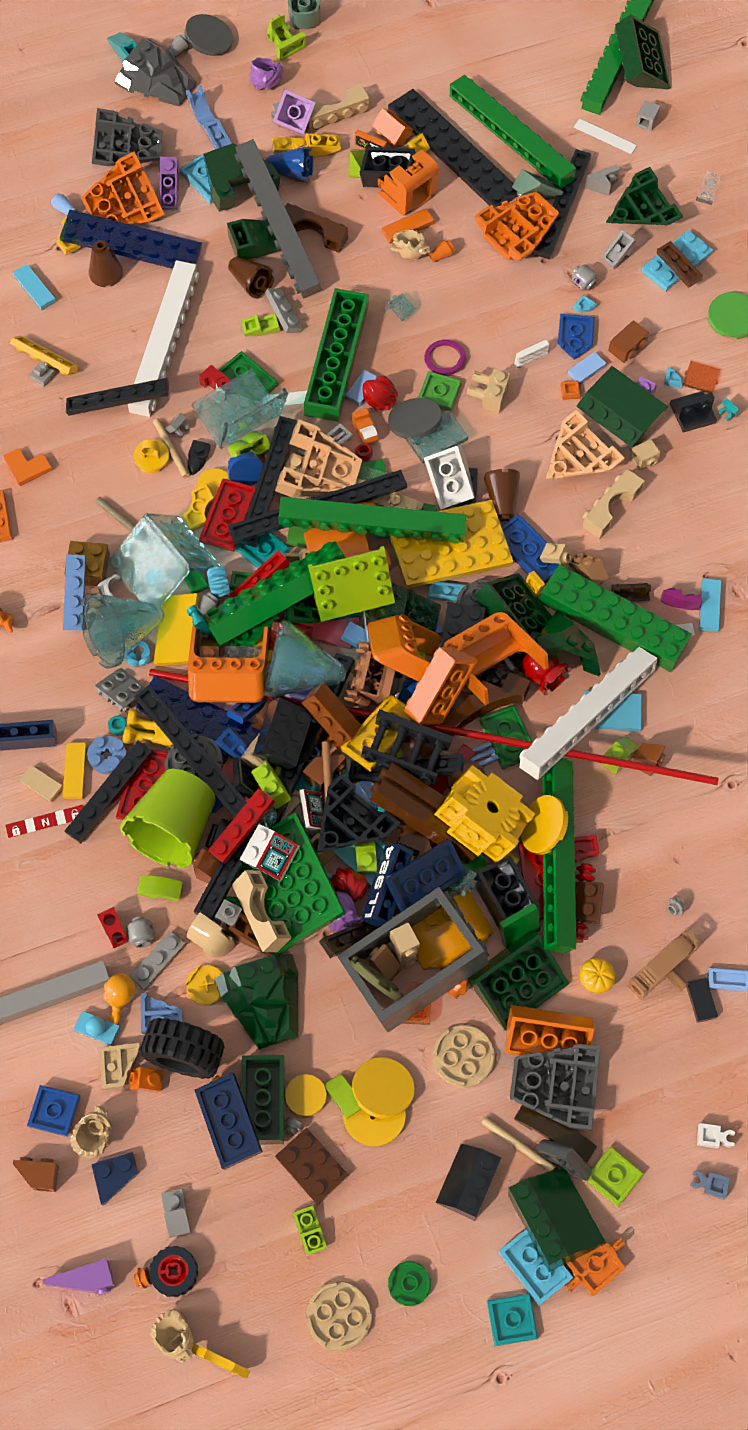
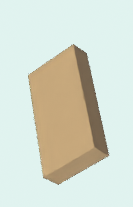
M32 765L19 779L22 784L49 802H52L63 788L61 784Z

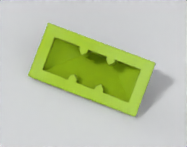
M350 150L349 178H361L360 169L365 150Z

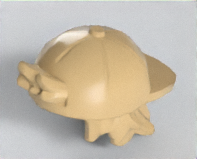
M413 228L404 230V232H397L396 235H393L394 241L390 249L398 251L402 258L416 260L424 254L431 253V248L427 246L423 234L417 230L415 231Z
M101 1105L96 1106L94 1112L84 1115L79 1123L75 1125L70 1138L71 1147L78 1155L85 1158H93L98 1156V1154H103L105 1146H108V1139L112 1129L107 1109L104 1110Z
M174 1309L172 1311L168 1310L166 1314L162 1313L161 1317L156 1318L157 1323H154L151 1327L152 1332L150 1336L154 1340V1345L160 1349L163 1355L176 1359L181 1363L192 1359L193 1352L190 1349L193 1345L194 1337L183 1313Z

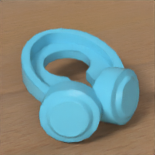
M137 640L129 645L127 649L128 659L126 661L129 665L138 667L139 665L145 666L150 663V649L146 642ZM136 646L144 648L141 660L139 661L136 654L133 653V649Z

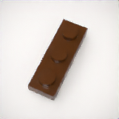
M671 241L657 249V255L688 288L702 280L703 275Z

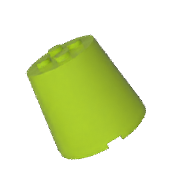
M168 769L123 819L120 825L122 835L128 836L130 839L129 844L152 861L167 867L174 864L178 868H186L194 859L215 805L216 796L213 790L197 776L180 769Z

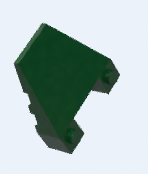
M234 143L203 154L211 199L219 212L234 207L235 192L232 187L249 181L248 178L245 179L241 171L243 168L242 164L238 165L235 154H237L235 147L238 145ZM263 159L276 189L279 190L280 176L273 164Z

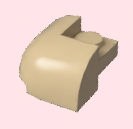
M201 912L192 922L187 932V938L203 948L204 954L210 957L225 956L235 947L233 938L230 936L227 938L221 931L223 928Z

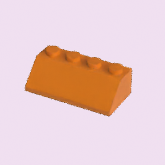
M439 647L435 651L431 663L426 667L421 681L416 685L412 697L407 701L404 712L421 725L442 724L478 660L452 647Z
M511 1005L507 1022L505 1053L522 1056L537 1052H550L557 1048H570L577 1044L591 1045L594 1033L592 1017Z

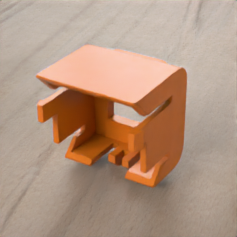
M422 149L412 156L415 163L413 166L408 167V171L412 176L399 165L389 172L392 179L388 175L384 176V182L380 178L378 179V186L382 188L378 194L402 215H405L410 210L414 211L429 200L431 195L438 190V164Z

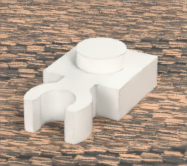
M699 1123L697 1146L718 1149L720 1143H722L725 1147H733L735 1143L728 1142L726 1137L727 1135L734 1136L735 1131L727 1130L723 1133L720 1132L721 1126Z

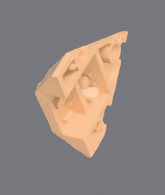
M575 410L562 421L546 480L611 471L625 458L613 446L608 448L588 428V421Z

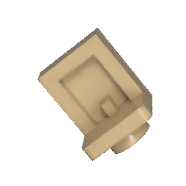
M546 543L540 559L542 562L558 563L567 568L571 562L572 554L566 544Z

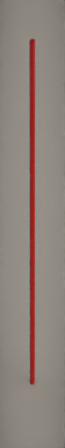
M150 669L149 676L188 683V675ZM265 692L264 698L273 700L270 696L274 694L278 698L280 697L293 704L303 705L301 700L280 696L276 692ZM345 706L355 716L368 718L374 712ZM442 724L423 725L443 733L528 749L533 744L531 741ZM572 749L564 755L712 785H718L719 780L718 777Z

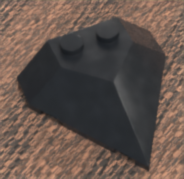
M340 774L328 786L317 853L387 838L401 823L387 811L380 814L355 793L356 785Z

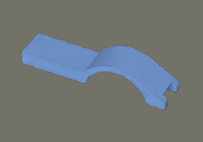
M198 86L199 91L193 94L187 90L186 95L199 125L204 128L214 149L232 144L219 119L213 116L202 86Z

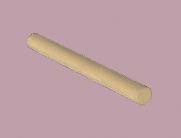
M155 419L153 424L167 446L182 477H189V473L159 419Z
M485 1117L481 1124L547 1171H552L556 1167L489 1118Z

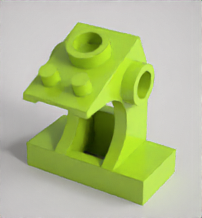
M278 14L276 19H270L266 35L268 40L276 45V57L279 61H282L306 48V35L302 31L293 36L290 33L289 25L285 22V15L280 16Z

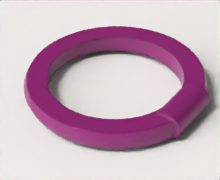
M439 340L432 343L424 355L427 367L432 372L441 375H451L460 371L467 360L462 346L452 340ZM439 346H450L458 351L460 358L455 366L442 369L436 367L430 361L431 352Z

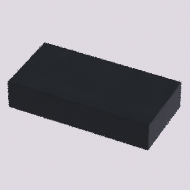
M702 978L688 981L689 984L686 988L697 1023L717 1019L718 1015L707 979Z

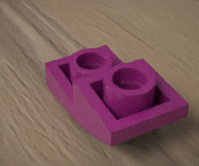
M675 588L663 590L660 598L661 602L666 605L685 610H699L702 603L701 595L688 594L683 596L682 589Z

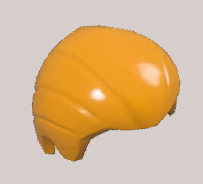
M123 973L113 975L104 984L103 998L112 1006L109 1020L114 1024L120 1022L122 1007L131 1002L136 992L135 983L132 978Z

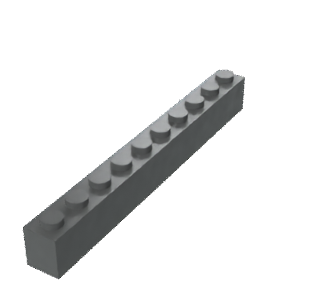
M254 139L236 146L237 154H235L237 163L238 165L242 164L243 168L241 171L243 176L250 181L247 183L251 193L255 192L256 194L254 200L257 206H261L263 209L261 215L264 222L268 220L269 226L267 228L270 235H274L276 238L274 243L277 250L281 249L283 253L280 256L284 265L288 264L289 266L287 272L290 279H294L296 282L294 287L297 294L301 293L304 299L322 291L320 282Z

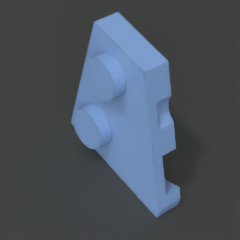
M141 993V1033L145 1034L149 1022L154 1018H168L183 1022L182 1009L170 1006L164 1001L156 1000L145 993Z

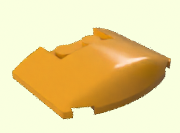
M470 891L454 896L452 902L461 910L466 922H469L473 927L478 939H481L485 944L489 936L493 934V930ZM443 907L412 927L420 943L418 961L423 969L428 970V967L444 969L472 949Z

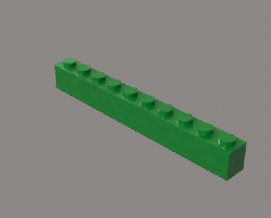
M628 0L625 6L626 11H622L619 21L631 14L645 22L654 0ZM616 27L614 29L615 33L611 34L609 38V46L606 45L604 48V56L599 58L598 68H595L593 71V79L588 81L587 91L582 93L580 100L583 102V110L598 115L601 114L623 68L619 42L616 36Z
M464 74L450 83V97L556 187L561 190L575 180L576 167L573 163L566 160L561 153L554 150L550 144L541 139L538 134H535L527 125L511 114L506 107L499 104L494 97H491L483 88L474 83L472 79Z
M281 497L279 525L287 528L295 526L303 529L337 530L341 533L357 532L361 535L368 533L381 537L389 535L396 538L430 539L434 542L449 541L450 543L457 544L464 542L466 514Z
M563 758L542 776L543 796L551 795L562 800L565 811H568V826L562 841L559 840L550 853L543 855L544 949L561 954L575 950L577 943L573 761Z

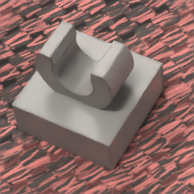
M40 362L29 375L31 379L45 387L55 375V371L49 368L48 365Z
M182 413L178 414L167 425L165 430L169 434L175 431L177 436H182L184 433L180 431V427H183L185 430L189 428V425L183 422L186 417Z

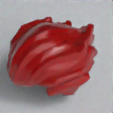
M377 376L375 380H367L363 383V398L375 411L379 409L390 410L392 405H395L398 392L388 377Z
M338 867L335 875H332L331 878L335 891L348 894L354 903L358 899H362L366 894L368 883L367 877L363 874L354 872L349 868L343 870L341 867Z

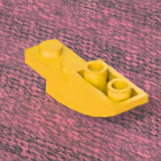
M306 133L305 138L272 137L271 141L273 154L309 146L312 150L309 151L310 156L316 158L332 154L341 149L339 135Z

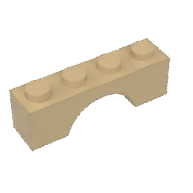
M360 84L346 89L345 98L335 105H325L314 100L313 102L316 103L307 127L310 131L369 110V97L363 86Z
M628 469L616 477L613 486L609 485L604 496L602 498L599 497L595 501L593 509L591 511L587 510L582 518L584 519L582 527L599 539L610 528L613 517L608 507L617 501L632 502L643 489L645 481Z
M245 870L232 884L236 896L240 901L262 952H278L291 939L290 933L284 921H272L265 911L264 897L268 886L261 871Z

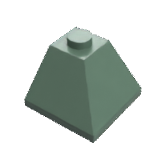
M521 169L512 188L518 191V196L533 192L539 193L542 197L563 194L562 190L547 179Z

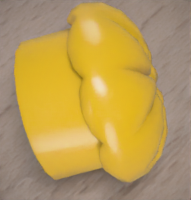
M598 957L585 961L581 966L579 974L582 985L588 991L596 994L609 991L613 987L616 978L615 970L611 963Z

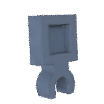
M700 1171L693 1172L692 1175L697 1176L700 1182H691L690 1186L692 1188L704 1187V1194L723 1200L726 1199L730 1182L729 1177L709 1172L707 1177H705Z

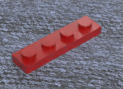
M278 550L226 599L234 598L240 595L242 590L256 586L260 580L272 577L276 571L284 570L290 562Z
M258 788L209 848L208 852L225 864L275 801Z

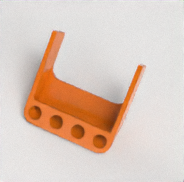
M497 612L447 640L443 647H452L478 660L465 685L484 705L489 703L488 690L475 676L508 656L523 651L528 653L544 670L548 669L547 652L503 612Z
M403 614L375 620L367 625L374 659L420 682L426 667L431 662L420 656L417 649L431 655L442 640V636L411 621Z
M193 626L188 660V685L191 700L194 702L257 703L262 701L265 697L270 650L269 628L264 627L262 651L259 656L254 658L198 657L200 638L197 627Z

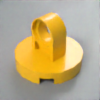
M155 439L140 442L135 447L133 453L135 465L142 472L149 474L160 472V469L164 466L166 467L170 460L167 446Z

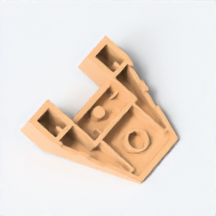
M298 420L289 444L306 450L300 472L284 467L279 476L275 491L290 497L318 496L356 484L362 459L346 447H341L331 436H326L316 425Z

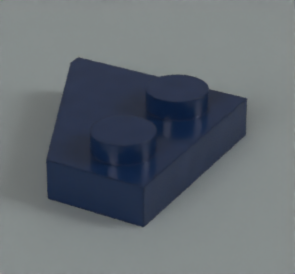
M133 1152L91 1164L101 1205L103 1206L108 1203L111 1197L120 1192L129 1181L139 1174Z

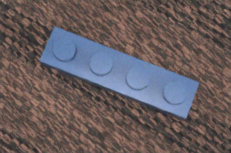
M66 554L63 630L83 631L86 555Z

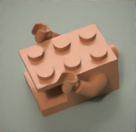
M358 641L359 649H356V653H363L364 655H361L360 659H357L352 667L351 674H353L352 681L349 680L346 688L347 697H344V700L354 702L361 707H368L369 704L377 706L389 697L395 670L374 659L368 642Z

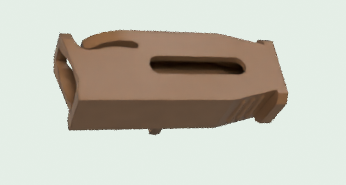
M685 930L630 979L628 983L630 990L642 1000L667 978L681 992L689 983L676 969L695 952L700 945L699 941L690 931ZM687 936L694 942L692 945L685 939Z

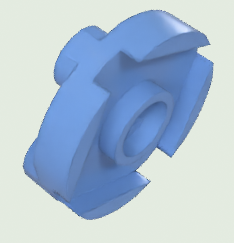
M113 736L96 737L93 743L90 744L87 757L90 765L96 772L111 774L127 752L120 739ZM106 751H110L112 756H108V759H104V755H102Z

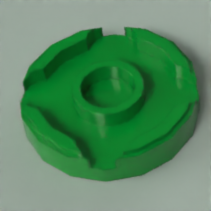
M405 1261L398 1264L391 1271L388 1278V1289L391 1297L397 1303L413 1307L421 1304L427 1298L431 1289V1279L421 1264L414 1261Z

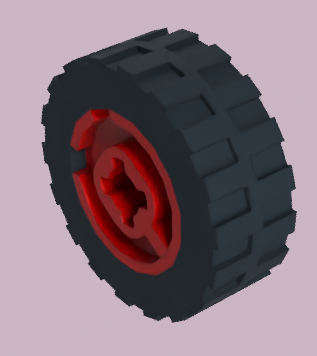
M165 1247L166 1249L160 1250L153 1257L152 1263H150L149 1276L151 1282L161 1294L168 1297L185 1295L196 1284L198 1276L197 1262L193 1255L183 1247Z

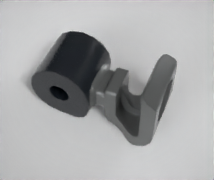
M507 657L503 659L505 662L503 668L499 667L497 670L491 668L482 674L481 679L499 687L503 677H507L509 672L517 675L519 670L511 659Z

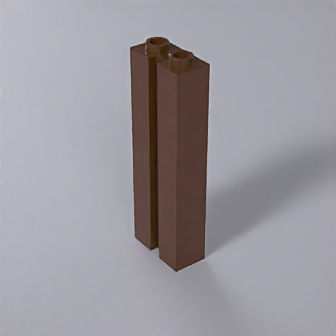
M393 762L387 768L385 766L382 768L378 775L380 777L379 782L376 781L370 790L372 792L369 798L370 801L436 844L450 839L459 858L468 864L476 858V854L447 833L450 826L434 815L437 809L444 803L445 796Z

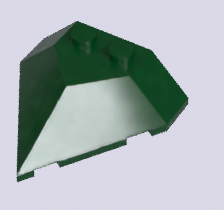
M648 167L633 176L632 182L625 189L606 223L670 225L682 219L683 215L675 203L672 205L668 203L658 188L657 176L651 167Z
M556 611L536 637L535 642L547 652L548 657L554 659L562 649L580 656L583 670L599 677L601 672L594 643L572 621Z

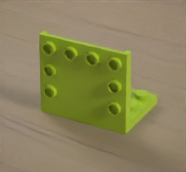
M381 546L379 550L316 566L308 565L314 590L313 595L321 622L395 603L384 546Z

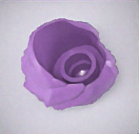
M259 57L251 62L250 82L256 87V90L263 88L269 90L270 87L272 88L280 82L283 75V67L280 63H273L270 58L263 59Z
M336 891L346 914L329 924L331 933L358 924V921L361 920V917L356 915L355 904L352 898L344 892Z

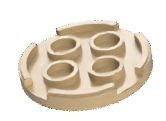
M460 1025L449 1028L435 1042L433 1048L434 1067L438 1075L450 1085L461 1088L478 1085L488 1077L494 1065V1049L489 1037L474 1026Z
M332 1282L319 1288L311 1297L306 1311V1322L313 1339L322 1347L333 1351H344L358 1345L367 1335L371 1325L372 1313L367 1297L359 1288L345 1282Z

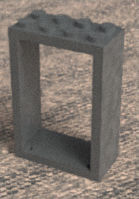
M440 887L337 956L388 1033L490 964L487 958L490 955L486 950L487 947L481 939H478L475 930L469 922H466L463 913L454 905L448 892H442ZM443 907L472 949L404 997L382 1010L358 972L349 962L354 956L365 960L376 947L380 948L383 944L387 945L391 942L390 931L406 923H409L412 928Z

